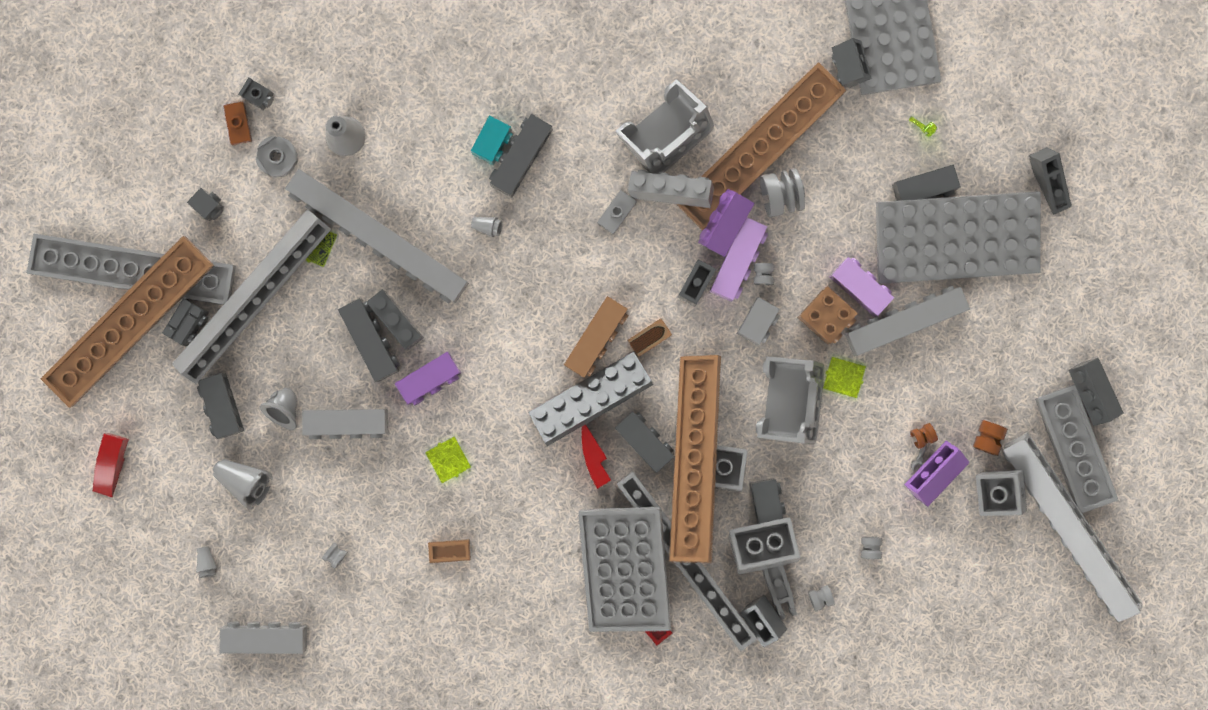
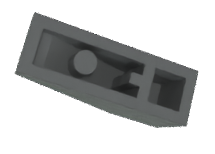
M1046 147L1029 155L1033 174L1052 214L1055 215L1072 207L1060 153Z

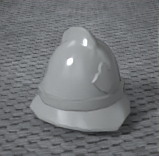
M290 388L275 391L270 396L271 398L266 403H262L259 408L273 423L288 430L296 429L297 397Z

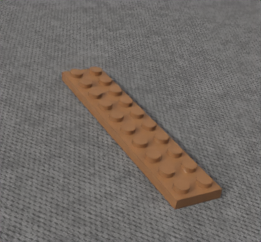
M818 62L701 176L712 180L714 193L711 208L676 205L701 230L705 229L710 221V215L718 207L720 197L727 189L741 195L847 90Z
M182 236L40 379L69 408L73 407L214 267L213 263L186 236Z
M721 356L680 357L670 561L712 563Z

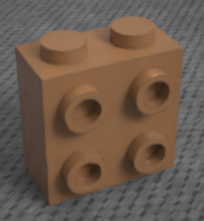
M826 286L797 318L828 345L832 342L835 344L843 336L841 332L845 327L849 329L856 322L854 317L858 313Z

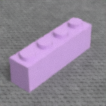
M748 217L746 218L724 259L710 289L711 293L731 302L734 298H739L743 289L740 287L742 280L746 281L751 272L748 269L751 261L755 263L760 253L757 251L760 243L764 244L768 233L765 232L767 226Z

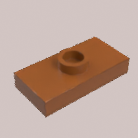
M242 101L223 105L231 145L252 142L245 103Z

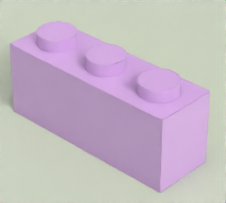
M848 257L829 277L873 317H876L894 299L891 295L892 292L885 285H879L872 273L861 269V264L856 259Z

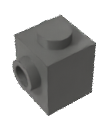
M200 188L187 201L195 211L208 221L216 220L222 213L221 209L223 206L219 203L221 199L214 192L209 194L206 190Z

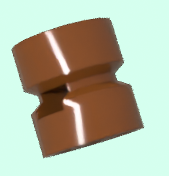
M982 420L978 430L980 436H976L973 448L999 456L1002 448L1000 441L1005 439L1008 429Z

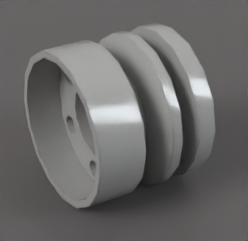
M790 169L789 175L786 171H782L781 181L778 180L775 173L760 177L762 196H769L770 203L764 204L769 218L783 215L784 205H786L790 213L795 211V207L797 211L805 209V191L797 169Z

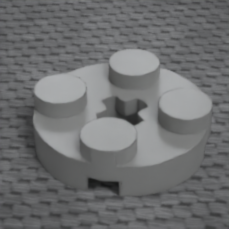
M271 136L264 139L258 145L256 163L264 173L272 177H283L293 171L298 158L296 148L289 140ZM274 152L281 153L282 156L279 161H272Z

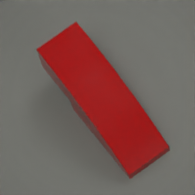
M585 424L582 426L581 433L583 454L589 474L596 488L599 489L611 481V478L601 464L607 457Z
M111 433L103 434L94 470L93 492L113 497L125 460L123 457L129 439Z

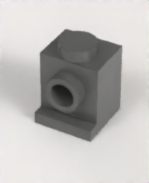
M249 77L238 93L244 100L263 111L266 107H270L274 100L272 97L274 93ZM259 91V95L254 97L256 92Z

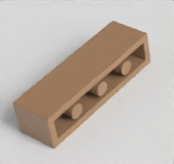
M607 296L565 361L564 366L583 378L586 375L590 377L596 368L593 365L597 358L601 360L607 351L604 348L608 341L612 343L618 334L615 329L619 324L623 325L629 315L626 314L628 309Z

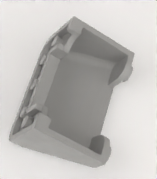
M677 79L665 88V102L637 126L632 122L623 123L615 131L622 142L650 173L658 174V172L668 170L707 137L714 127L707 106Z
M766 356V361L763 363V373L769 378L765 418H761L760 422L758 421L756 424L757 438L815 444L818 436L825 374L824 364L810 360Z

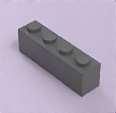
M533 114L523 120L520 126L521 132L519 135H514L510 142L512 147L508 153L504 152L499 161L501 165L498 170L494 169L489 177V180H491L490 185L510 198L514 196L553 131L552 125Z
M359 298L339 308L338 311L374 381L380 382L399 372L398 366H400V363L395 355L392 356L388 350L391 348L390 343L386 337L382 338L379 332L382 328L377 319H372L370 315L372 309L367 304V301L364 302Z

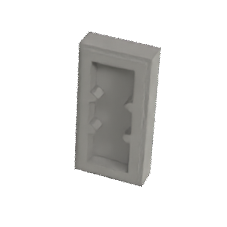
M620 190L597 223L614 235L637 201Z

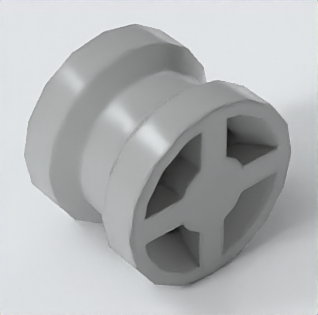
M333 543L323 555L322 560L330 562L331 567L335 569L348 552L339 549L338 545Z

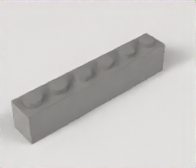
M953 286L941 290L943 294L935 296L933 293L924 297V302L917 304L914 301L904 305L905 310L898 312L897 309L887 312V317L879 319L877 316L867 320L868 325L861 327L858 324L850 327L849 333H846L845 337L853 356L861 355L970 310L962 288L954 289Z

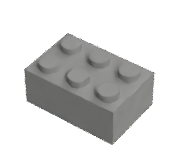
M790 517L729 531V539L738 575L792 564L800 560Z

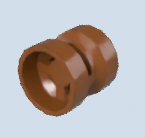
M930 423L923 425L921 429L916 428L910 431L911 437L915 436L917 440L914 444L918 449L925 447L927 443L932 444L938 441L936 431Z

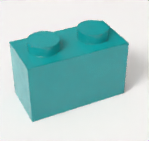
M489 115L471 149L472 155L492 165L496 161L499 162L504 154L502 148L505 143L509 144L513 137L511 126Z

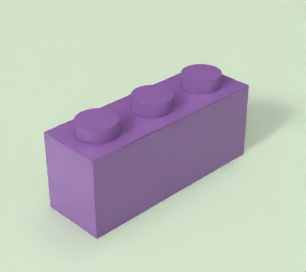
M729 189L720 197V203L710 215V221L707 227L702 230L698 241L699 244L723 257L726 256L755 204Z
M446 352L394 384L406 404L410 405L413 403L415 406L424 401L423 396L428 393L434 395L442 390L441 385L446 382L450 385L460 379L458 375L461 374V371L451 354Z
M945 441L904 485L916 499L928 507L970 462L960 449Z

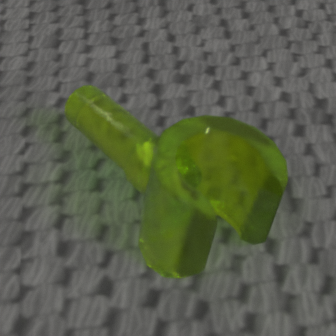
M912 116L909 119L923 133L926 132L928 137L937 130L936 125L932 122L924 125Z

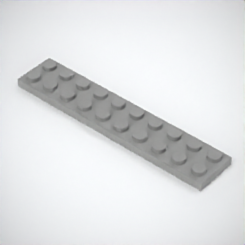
M33 233L26 273L129 290L164 254ZM212 262L214 267L183 298L224 305L231 297L236 266Z

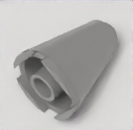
M333 116L326 123V143L337 155H354L360 151L365 143L364 127L353 117Z
M226 459L218 461L213 467V476L247 509H253L252 505H259L264 500L271 487H266L269 479L273 480L272 474L268 471Z

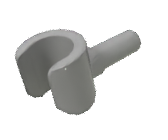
M926 445L920 449L917 459L912 462L911 469L913 471L915 465H923L922 461Z

